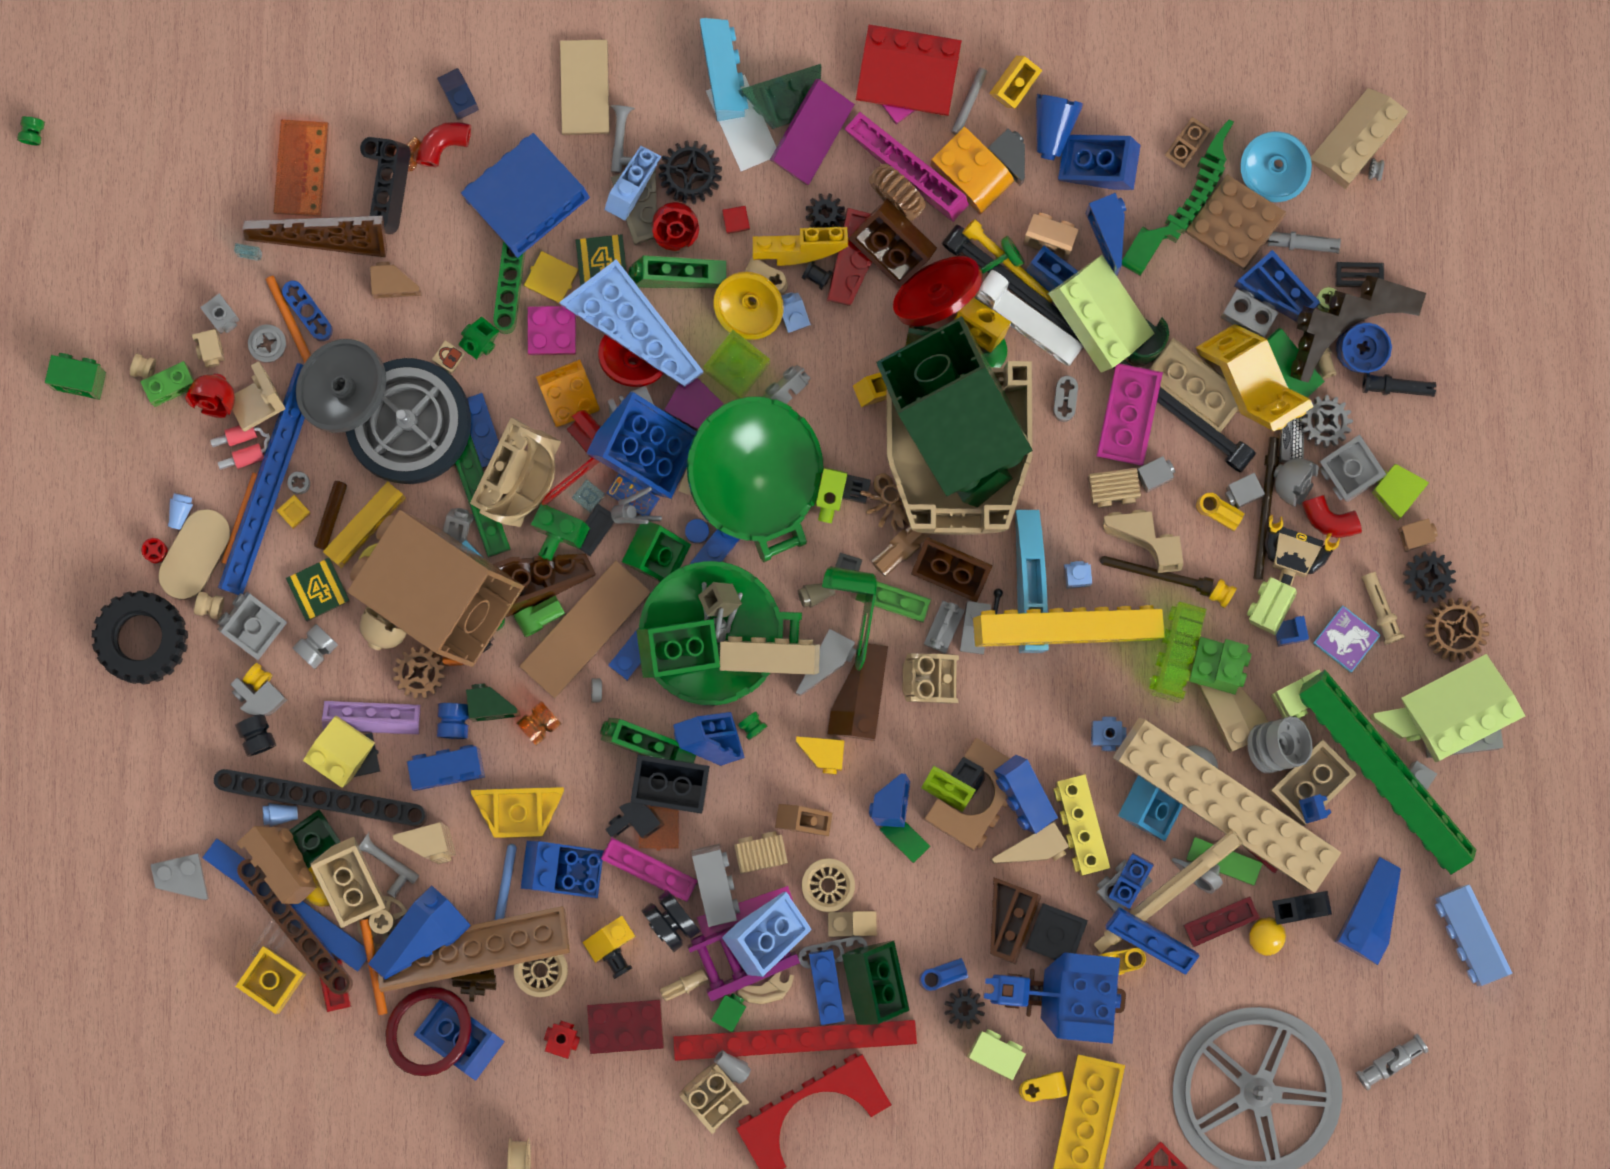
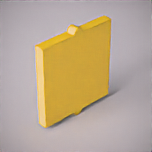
M541 251L534 266L530 267L531 272L524 287L559 303L565 298L568 290L572 289L571 284L579 269Z

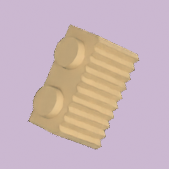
M1137 468L1093 473L1088 476L1092 505L1098 504V508L1110 507L1112 502L1121 501L1122 505L1133 504L1141 496Z
M776 831L762 834L763 839L753 840L752 836L738 839L739 844L734 846L740 874L788 864L782 835H777Z

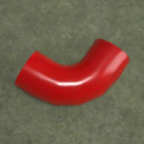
M447 122L432 128L422 139L416 163L427 167H439L442 151L446 147H468L471 138V124Z
M1324 495L1301 502L1311 525L1323 535L1332 533L1331 537L1343 538L1362 533L1361 523L1355 510L1344 514H1335L1328 508Z

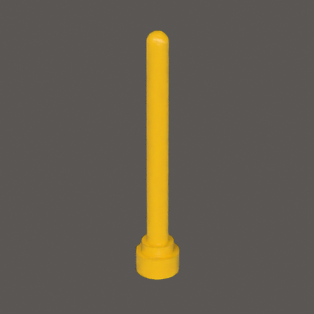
M976 219L972 220L962 233L968 239L978 240L996 258L1005 253L983 233L982 225ZM1009 258L1002 262L1026 285L1050 303L1053 302L1048 294L1049 292L1021 266H1014Z

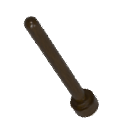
M1108 556L1100 558V563L1104 566L1195 588L1203 596L1209 597L1214 578L1204 576V578L1199 577L1198 580L1171 572L1158 573L1155 568Z

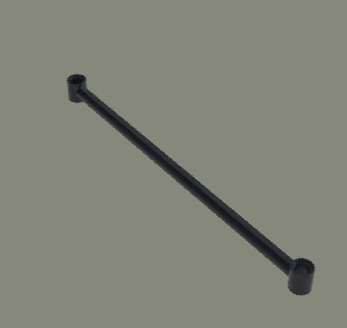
M956 224L942 242V245L955 256H959L962 252L965 256L975 260L981 268L994 260L970 242L972 238L968 239L962 233L964 228ZM998 264L987 271L990 273L991 270H994L1005 277L1009 282L1007 288L1079 341L1059 309L1006 268ZM1125 359L1120 362V364L1132 366ZM1160 387L1157 403L1227 455L1225 462L1237 472L1242 473L1254 458L1256 452L1241 441L1234 444Z

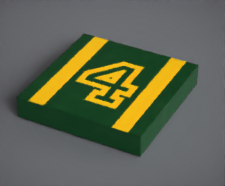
M623 234L575 239L580 286L616 259L627 272Z
M330 558L286 578L306 622L350 602Z

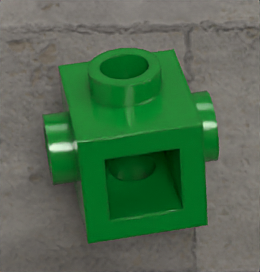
M481 316L473 324H468L461 332L463 338L458 345L477 360L483 354L487 356L494 349L495 344L493 342L500 331Z

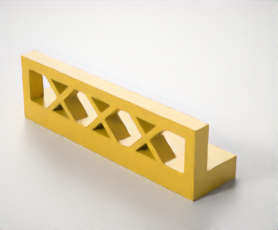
M387 481L323 552L342 569L406 497Z

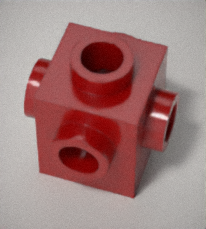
M560 1020L559 1024L554 1023L553 1027L548 1026L544 1036V1041H547L545 1052L569 1059L571 1051L577 1050L581 1038L577 1036L578 1031L573 1029L574 1024ZM561 1034L565 1035L566 1041L564 1043H560L558 1040V1037Z

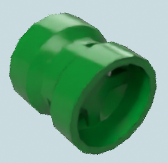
M22 116L20 122L22 129L18 133L17 141L28 145L40 146L42 140L40 133L44 129L45 121L34 117Z

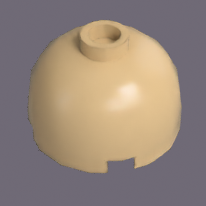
M367 606L360 622V632L364 639L368 641V646L375 650H381V648L389 649L399 645L406 636V632Z

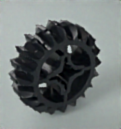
M685 141L684 148H681L680 144L676 143V152L671 148L667 150L671 157L662 156V160L666 164H659V169L664 172L659 173L658 176L659 179L664 180L661 183V187H669L666 191L668 196L675 192L674 201H678L680 196H682V203L686 204L687 199L691 198V202L694 205L696 204V197H699L701 202H704L705 193L709 197L713 196L710 188L718 190L719 185L714 181L722 180V176L716 174L722 171V166H715L720 162L719 157L712 158L715 154L713 149L706 153V144H703L699 149L698 141H694L693 147H689V142ZM689 156L685 164L673 166L680 158ZM697 157L707 163L710 172H705L704 169L696 165ZM693 164L694 173H692L688 182L687 172ZM671 173H675L676 176L684 179V188L674 183ZM707 179L704 185L691 190L694 182Z

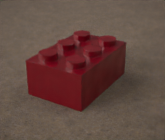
M661 1000L587 1005L590 1054L664 1049Z

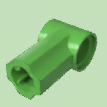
M555 595L535 607L530 606L514 615V618L524 637H528L543 629L544 625L565 615V612Z

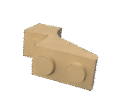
M1135 510L1131 514L1113 512L1108 514V516H1104L1103 529L1105 533L1149 551L1156 562L1158 573L1182 571L1183 557L1180 536L1164 534L1159 536V538H1155L1152 511Z

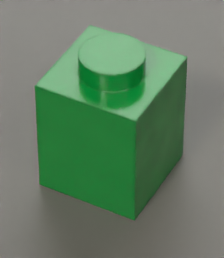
M733 993L730 997L725 995L711 1021L733 1032L746 1009V1006L743 1005L745 1000Z

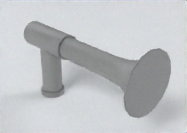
M611 105L610 107L616 113V133L611 172L622 173V165L627 166L633 158L623 156L626 119L629 112L635 108Z
M368 832L359 848L361 851L373 855L399 874L394 884L387 891L388 894L396 898L405 882L408 880L414 884L419 875L375 846L370 840Z

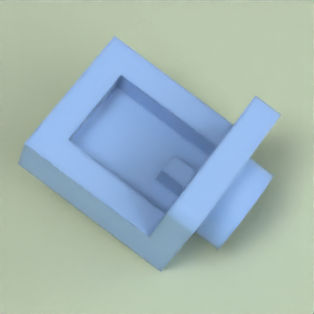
M790 292L782 295L784 304L782 318L788 333L811 325L799 293Z

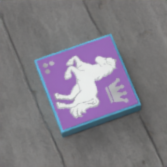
M1341 606L1313 644L1352 673L1380 637V634L1346 607Z

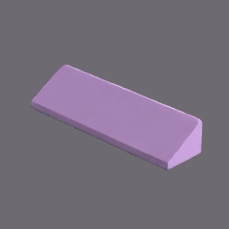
M324 701L322 715L323 730L335 716H338L359 732L419 734L420 705Z

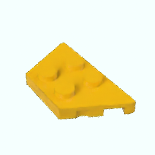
M564 787L471 790V795L494 838L543 837L564 793Z

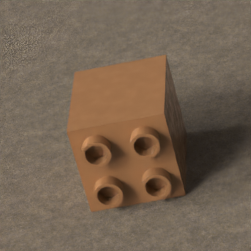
M399 510L396 516L390 515L380 524L376 533V538L379 542L371 555L360 558L352 568L350 579L353 583L347 592L436 654L473 667L525 586L437 526Z

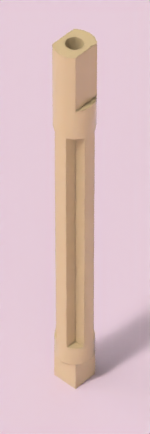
M1231 830L1129 913L1145 922L1243 844V841L1234 830ZM1106 930L1104 936L1097 940L1094 945L1102 953L1111 945L1115 946L1122 938Z

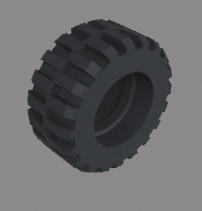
M129 591L123 593L121 597L116 596L112 598V603L102 607L100 617L96 616L94 621L96 628L92 630L91 637L94 638L92 646L94 652L98 655L99 663L110 674L132 684H150L152 681L158 682L163 680V676L167 674L171 675L175 671L173 668L177 664H181L183 660L181 658L182 654L187 651L188 646L186 645L188 631L185 630L184 626L186 623L184 618L180 616L177 608L166 599L152 592L137 591L132 593ZM138 615L153 618L159 624L162 631V640L158 650L151 657L144 660L128 658L121 651L118 643L122 626L129 619Z

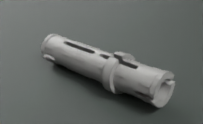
M1291 231V233L1273 232L1268 239V246L1287 247L1293 251L1296 248L1339 254L1341 238L1300 235L1294 231Z

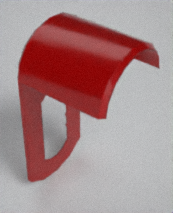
M580 410L571 416L575 422L567 428V431L587 453L596 432L601 426L587 410ZM591 457V459L554 487L543 498L541 504L547 505L600 463V461Z

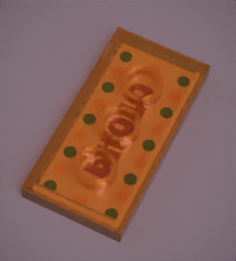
M281 119L274 214L322 217L329 131L328 122Z

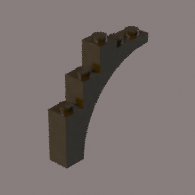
M1367 275L1366 280L1361 286L1360 298L1335 290L1329 302L1330 309L1328 313L1303 306L1297 318L1298 325L1296 329L1304 331V334L1299 340V350L1296 359L1292 363L1290 377L1309 383L1315 366L1334 340L1351 326L1369 317L1385 313H1407L1419 316L1426 293Z

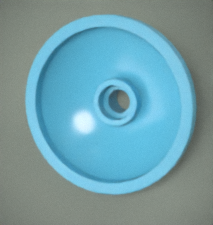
M1272 131L1257 136L1248 144L1241 158V174L1244 183L1248 188L1270 202H1283L1296 197L1303 191L1311 177L1312 162L1307 148L1298 138L1285 132ZM1275 160H1281L1283 166H1276Z

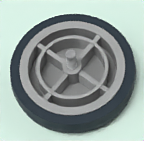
M402 358L385 362L383 364L386 371V389L378 409L365 423L346 432L349 445L358 461L372 474L384 480L399 484H418L435 479L457 462L468 443L471 431V412L466 395L460 384L451 374L431 362L415 358Z

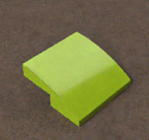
M933 766L921 789L961 812L964 811L976 789L936 766Z

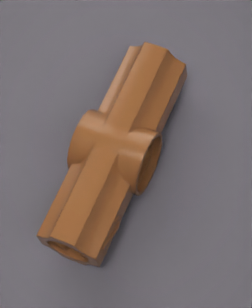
M909 526L906 530L903 529L889 542V545L871 562L880 573L886 576L903 560L906 561L921 547L920 544L925 541L926 537H929L931 534L913 531L911 526Z

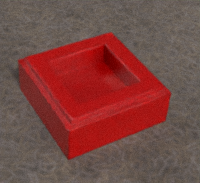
M746 206L722 210L727 234L750 230Z

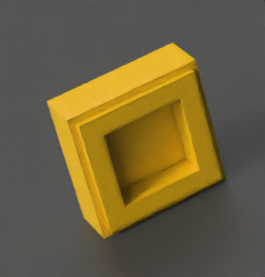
M295 495L276 510L293 529L311 514Z

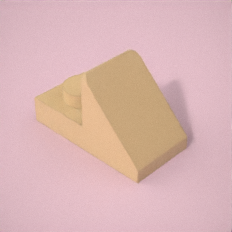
M876 911L828 912V937L877 936Z

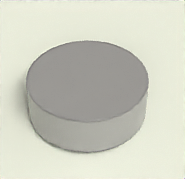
M592 678L591 702H600L602 700V680L600 678Z

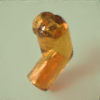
M416 136L407 143L411 151L408 172L415 170L417 167V163L414 161V153L419 149L421 141Z

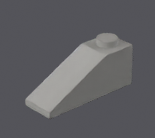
M829 629L820 646L819 673L814 675L805 674L796 691V695L802 696L844 666L846 661L851 662L857 651L853 648L855 642Z

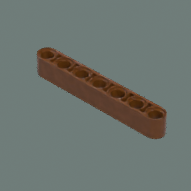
M251 859L241 861L237 868V873L241 880L327 987L335 994L348 993L353 986L351 976L293 904H285V912L281 915L276 914L274 906L280 901L272 890L266 896H262L259 892V887L265 883L264 879L267 876L257 865L255 867V874L252 877H247L244 869L246 865L252 864L250 862ZM294 920H298L301 924V929L296 934H293L289 929L290 923ZM308 939H313L316 942V949L311 953L307 952L304 947ZM323 958H328L331 961V968L326 972L322 971L319 965ZM340 976L344 977L347 982L345 989L341 991L335 987V980Z

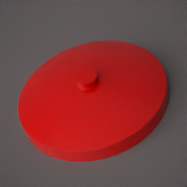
M965 256L949 257L936 261L919 270L901 286L895 295L893 310L898 319L908 326H925L939 322L953 315L972 300L981 287L983 281L982 271L975 260Z

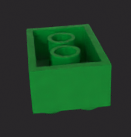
M714 619L696 620L636 630L643 678H655L720 667Z

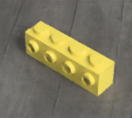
M1086 775L1056 782L1057 787L1053 788L1056 802L1061 801L1063 811H1059L1062 825H1067L1069 834L1065 836L1068 848H1073L1075 858H1072L1075 872H1079L1080 876L1110 869Z

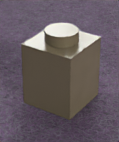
M713 582L698 595L707 616H718L719 608H723V617H727L742 604L733 584Z

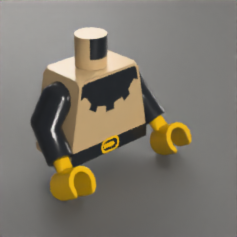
M1273 515L1269 516V528L1264 542L1267 556L1272 562L1273 568L1282 570L1278 581L1291 587L1295 575L1304 578L1307 574H1314L1326 564L1333 550L1339 546L1340 538H1338L1336 543L1329 541L1332 533L1326 536L1325 545H1323V540L1283 527L1282 516L1279 523H1273Z

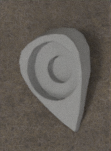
M1176 858L1171 860L1180 870H1183L1191 863ZM1216 864L1197 879L1194 884L1207 893H1214L1223 884L1219 876L1220 866Z

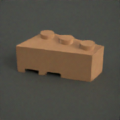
M254 826L237 842L240 849L245 847L253 859L250 862L253 866L256 867L258 865L267 876L264 879L282 904H299L317 888L313 876L308 870L303 856L293 840V835L288 828Z

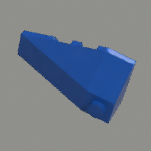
M1381 857L1378 858L1335 940V943L1376 965L1379 964L1389 945L1401 868Z

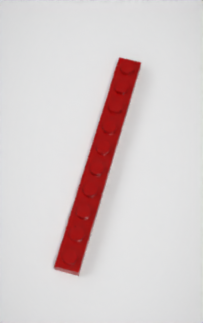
M904 1020L874 1025L846 1024L673 1036L675 1061L715 1058L722 1050L734 1057L912 1045L917 1044L915 1020Z

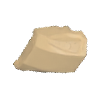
M907 654L903 665L902 691L906 702L958 703V698H956V663L959 660V655Z
M716 1063L704 1069L679 1094L711 1134L715 1133V1130L738 1109L749 1103Z

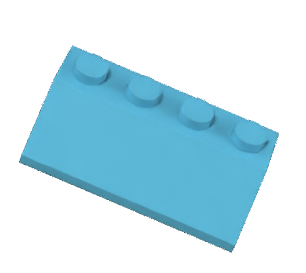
M701 18L700 29L717 122L745 117L744 110L749 108L747 96L742 95L740 87L744 86L742 72L738 73L736 64H740L738 49L733 50L732 41H736L734 27H729L728 20Z

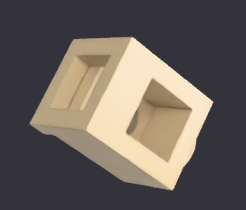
M216 329L192 334L193 340L199 343L196 346L197 356L199 360L203 359L206 368L219 366V362L225 361L220 336Z

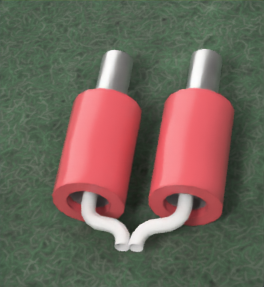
M240 425L224 430L225 435L210 440L212 447L229 443L231 447L257 438L256 431H259L263 437H267L264 440L263 449L260 443L234 451L232 452L233 457L218 462L220 470L234 465L239 469L263 461L270 435L269 433L265 434L259 427H252L244 432Z

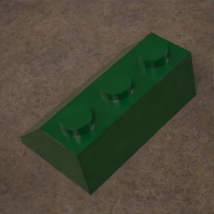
M894 940L856 948L842 954L857 1025L880 1024L910 1011Z

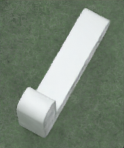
M991 270L982 282L975 299L1011 321L1010 326L1058 361L1066 366H1070L1082 350L1083 345L1007 290L1008 280L998 272Z

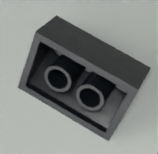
M638 754L630 802L702 814L710 766Z

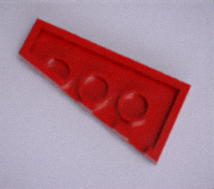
M851 208L846 209L843 227H847L848 238L871 213ZM849 239L848 247L837 252L827 301L847 306L852 304L872 264V261Z

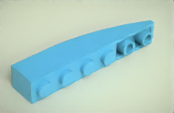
M1015 510L1018 614L1026 613V610L1041 609V613H1048L1045 555L1040 511ZM1049 644L1018 645L1019 653H1043L1049 650Z

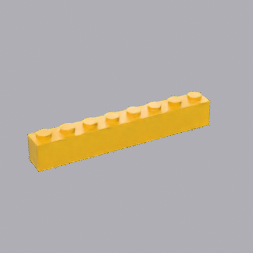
M1153 605L1139 606V610H1131V606H1120L1115 611H1109V607H1096L1094 611H1086L1085 607L1072 608V612H1064V608L1049 609V613H1041V609H1029L1023 614H1018V610H1005L1004 614H995V610L981 611V615L973 618L975 647L1156 641L1165 638L1162 609H1154Z

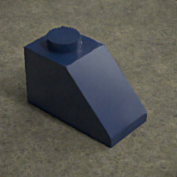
M458 68L437 78L457 120L479 110Z

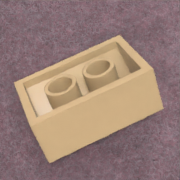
M355 837L330 847L311 863V867L341 928L386 908L383 895Z

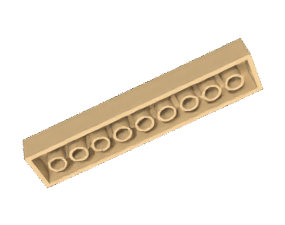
M1138 718L1113 756V759L1224 834L1234 830L1243 841L1242 846L1314 893H1316L1342 853L1145 719Z

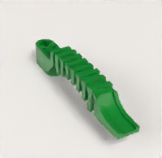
M1229 119L1211 142L1204 157H1201L1197 167L1201 168L1196 177L1198 180L1183 207H1179L1174 216L1169 214L1165 222L1168 225L1166 227L1154 230L1142 227L1122 259V266L1141 276L1162 240L1169 239L1176 243L1181 235L1180 233H1185L1188 224L1190 225L1195 215H1198L1201 207L1204 206L1206 200L1210 197L1225 170L1223 166L1227 159L1223 152V142L1234 121Z

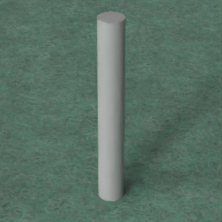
M983 68L978 69L951 132L955 135L964 127L988 72Z

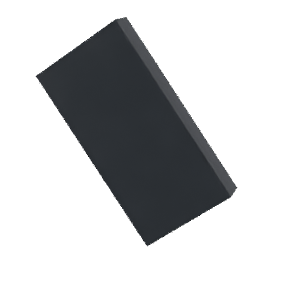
M599 504L585 522L590 529L580 548L581 551L590 557L615 523L611 517V512Z

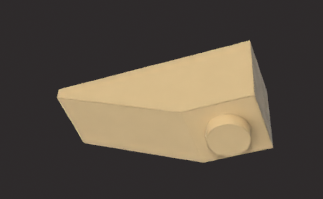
M1053 822L1037 834L1029 836L995 856L991 861L993 864L1048 860L1051 857L1056 861L1066 855L1065 849L1069 846L1057 825Z

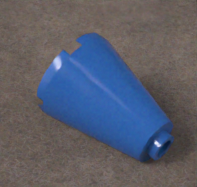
M1037 94V152L1041 153V158L1054 161L1055 156H1061L1082 110L1083 103Z

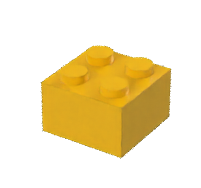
M263 946L235 987L274 1014H280L307 973L267 946Z

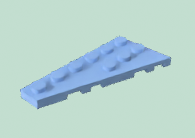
M617 259L559 302L560 305L683 387H686L704 373Z

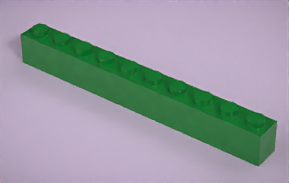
M1323 670L1305 682L1299 693L1302 703L1306 707H1310L1321 725L1326 726L1333 740L1342 745L1346 750L1348 758L1358 764L1364 777L1368 780L1370 779L1375 784L1380 796L1386 798L1391 803L1393 811L1398 816L1401 815L1412 833L1417 834L1424 848L1433 853L1439 866L1442 869H1446L1452 875L1473 862L1477 849L1330 674Z

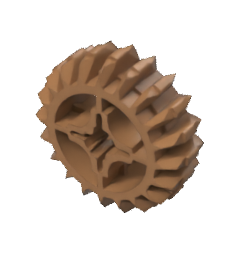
M881 164L869 176V183L883 201L888 199L908 220L913 221L926 208V202L920 195V192L904 175L892 166Z
M1449 598L1448 606L1444 601L1439 602L1440 609L1437 607L1431 609L1435 616L1427 615L1426 619L1431 621L1432 624H1424V628L1430 629L1431 632L1424 634V637H1432L1433 641H1430L1427 645L1428 647L1434 644L1437 646L1433 651L1435 655L1443 651L1441 659L1445 660L1450 654V662H1455L1458 655L1460 662H1464L1466 659L1465 654L1469 659L1474 658L1473 651L1479 654L1482 652L1479 645L1485 646L1487 644V641L1482 639L1481 636H1489L1488 631H1483V628L1488 627L1489 623L1481 622V619L1485 618L1486 615L1485 613L1477 615L1476 612L1479 611V606L1473 609L1470 608L1472 601H1467L1465 606H1463V598H1458L1455 605L1454 599ZM1447 612H1461L1455 621L1441 619ZM1467 616L1474 624L1475 634L1466 626ZM1459 623V631L1461 633L1454 637L1455 630L1452 627ZM1438 626L1447 634L1446 644L1440 638ZM1458 639L1472 641L1467 648H1453Z

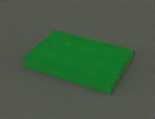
M1278 328L1267 338L1289 389L1308 398L1325 382L1315 369L1309 383L1290 377L1291 366L1297 357L1299 349L1282 328Z

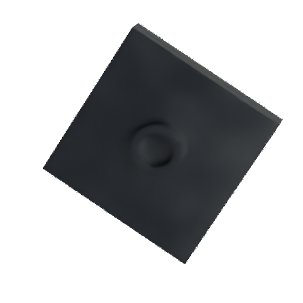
M1042 903L1025 949L1054 960L1058 959L1063 953L1076 954L1088 920Z

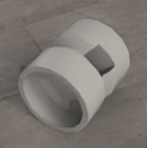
M315 624L307 632V638H301L293 649L316 669L324 661L323 655L330 654L338 644Z

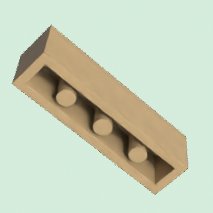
M728 636V640L720 642V671L812 675L819 673L820 644H813L812 639H798V643H789L788 638H775V642H766L765 637H751V641H742L741 636Z

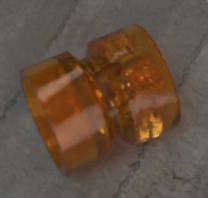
M542 701L531 709V715L526 714L516 722L536 746L546 738L547 732L552 733L561 725V722Z

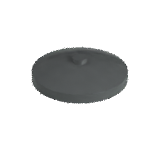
M339 339L323 345L305 362L297 380L296 399L302 415L312 425L326 432L342 433L359 427L375 413L383 399L386 389L384 364L373 349L357 340Z

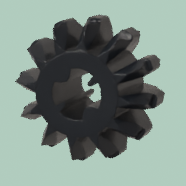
M820 193L818 195L819 202L814 198L810 199L813 206H806V211L811 213L806 216V221H813L810 224V228H816L818 225L819 228L832 227V225L834 227L841 226L838 221L845 220V216L840 214L845 211V207L838 206L841 201L839 198L832 202V194L829 193L827 199H824L823 194ZM823 209H826L827 212H831L829 213L828 218H825L824 215H822Z
M959 988V998L954 993L949 994L954 1003L945 1001L944 1004L952 1007V1010H947L944 1014H954L949 1020L950 1024L959 1019L957 1028L961 1029L963 1021H966L967 1029H971L970 1020L972 1019L974 1023L979 1024L980 1021L975 1015H985V1012L977 1010V1007H983L985 1003L980 1002L976 1004L975 1001L981 996L979 993L970 998L972 989L969 988L966 996H964L962 988ZM963 1001L967 1002L966 1005L970 1004L971 1010H968V1015L963 1016V1012L959 1013L958 1011Z

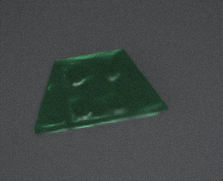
M818 64L742 88L738 91L742 97L745 96L753 104L752 108L764 117L765 122L772 129H776L791 123L815 79L821 80L822 66Z

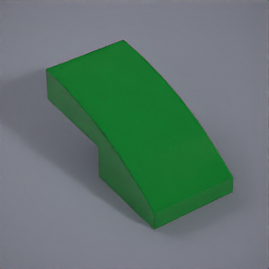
M905 822V827L882 826L879 829L912 863H915L931 847L907 822Z

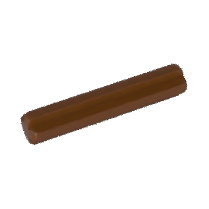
M334 481L314 542V546L318 549L325 550L328 546L347 488V484L344 482Z

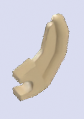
M778 972L762 986H746L737 990L736 994L746 1002L766 1004L781 1000L791 988L794 975H790L788 982L783 983L780 981L781 972Z

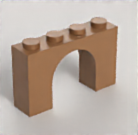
M975 738L964 757L983 767L984 774L991 780L994 789L991 805L980 814L966 815L937 799L924 821L972 851L976 847L981 849L987 839L984 833L989 826L994 828L1001 816L997 813L1001 806L1006 808L1008 805L1006 801L1008 797L997 785L996 780L998 778L994 770L1010 758L978 738Z

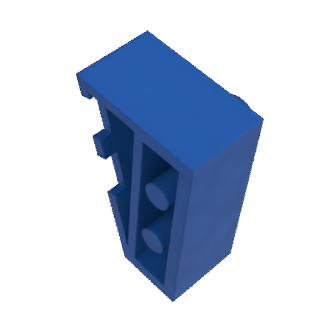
M1273 250L1237 280L1234 287L1241 291L1244 289L1251 292L1255 299L1272 304L1276 311L1296 322L1303 306L1316 309L1320 304V301Z
M474 745L459 747L460 750L450 752V749L436 751V755L429 757L426 754L412 756V760L407 761L412 790L419 791L485 778L480 749Z

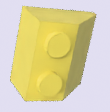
M335 716L315 740L303 761L343 788L352 781L375 742L338 716Z

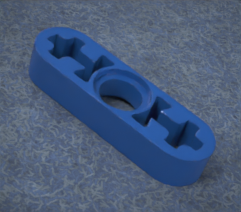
M287 282L282 288L283 297L316 340H328L332 336L333 328L327 318L299 282ZM289 288H299L297 294L302 301L298 303L294 296L288 297L290 294ZM305 305L313 306V315L310 317L302 316V307ZM317 319L321 326L327 325L325 335L321 333L316 334L318 329L313 323L314 320Z

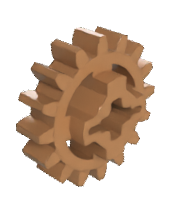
M414 647L411 648L410 655L403 652L404 659H396L397 663L400 664L399 668H393V671L398 673V676L394 677L393 680L401 682L397 688L399 690L406 688L404 695L408 697L412 692L414 699H418L419 694H422L423 698L427 699V692L435 695L436 691L434 688L436 686L442 688L439 679H445L446 677L440 673L441 670L445 669L444 665H438L441 658L439 656L433 658L434 652L432 650L426 654L424 647H421L419 652ZM414 658H426L428 659V661H425L424 663L416 662ZM407 664L409 666L408 675L404 678V668ZM416 668H419L420 670H423L425 668V670L422 672L424 675L423 678L420 679L418 676L414 678V676L416 675ZM435 668V677L431 682L429 679L430 672ZM417 683L422 684L424 688L414 689L410 686Z

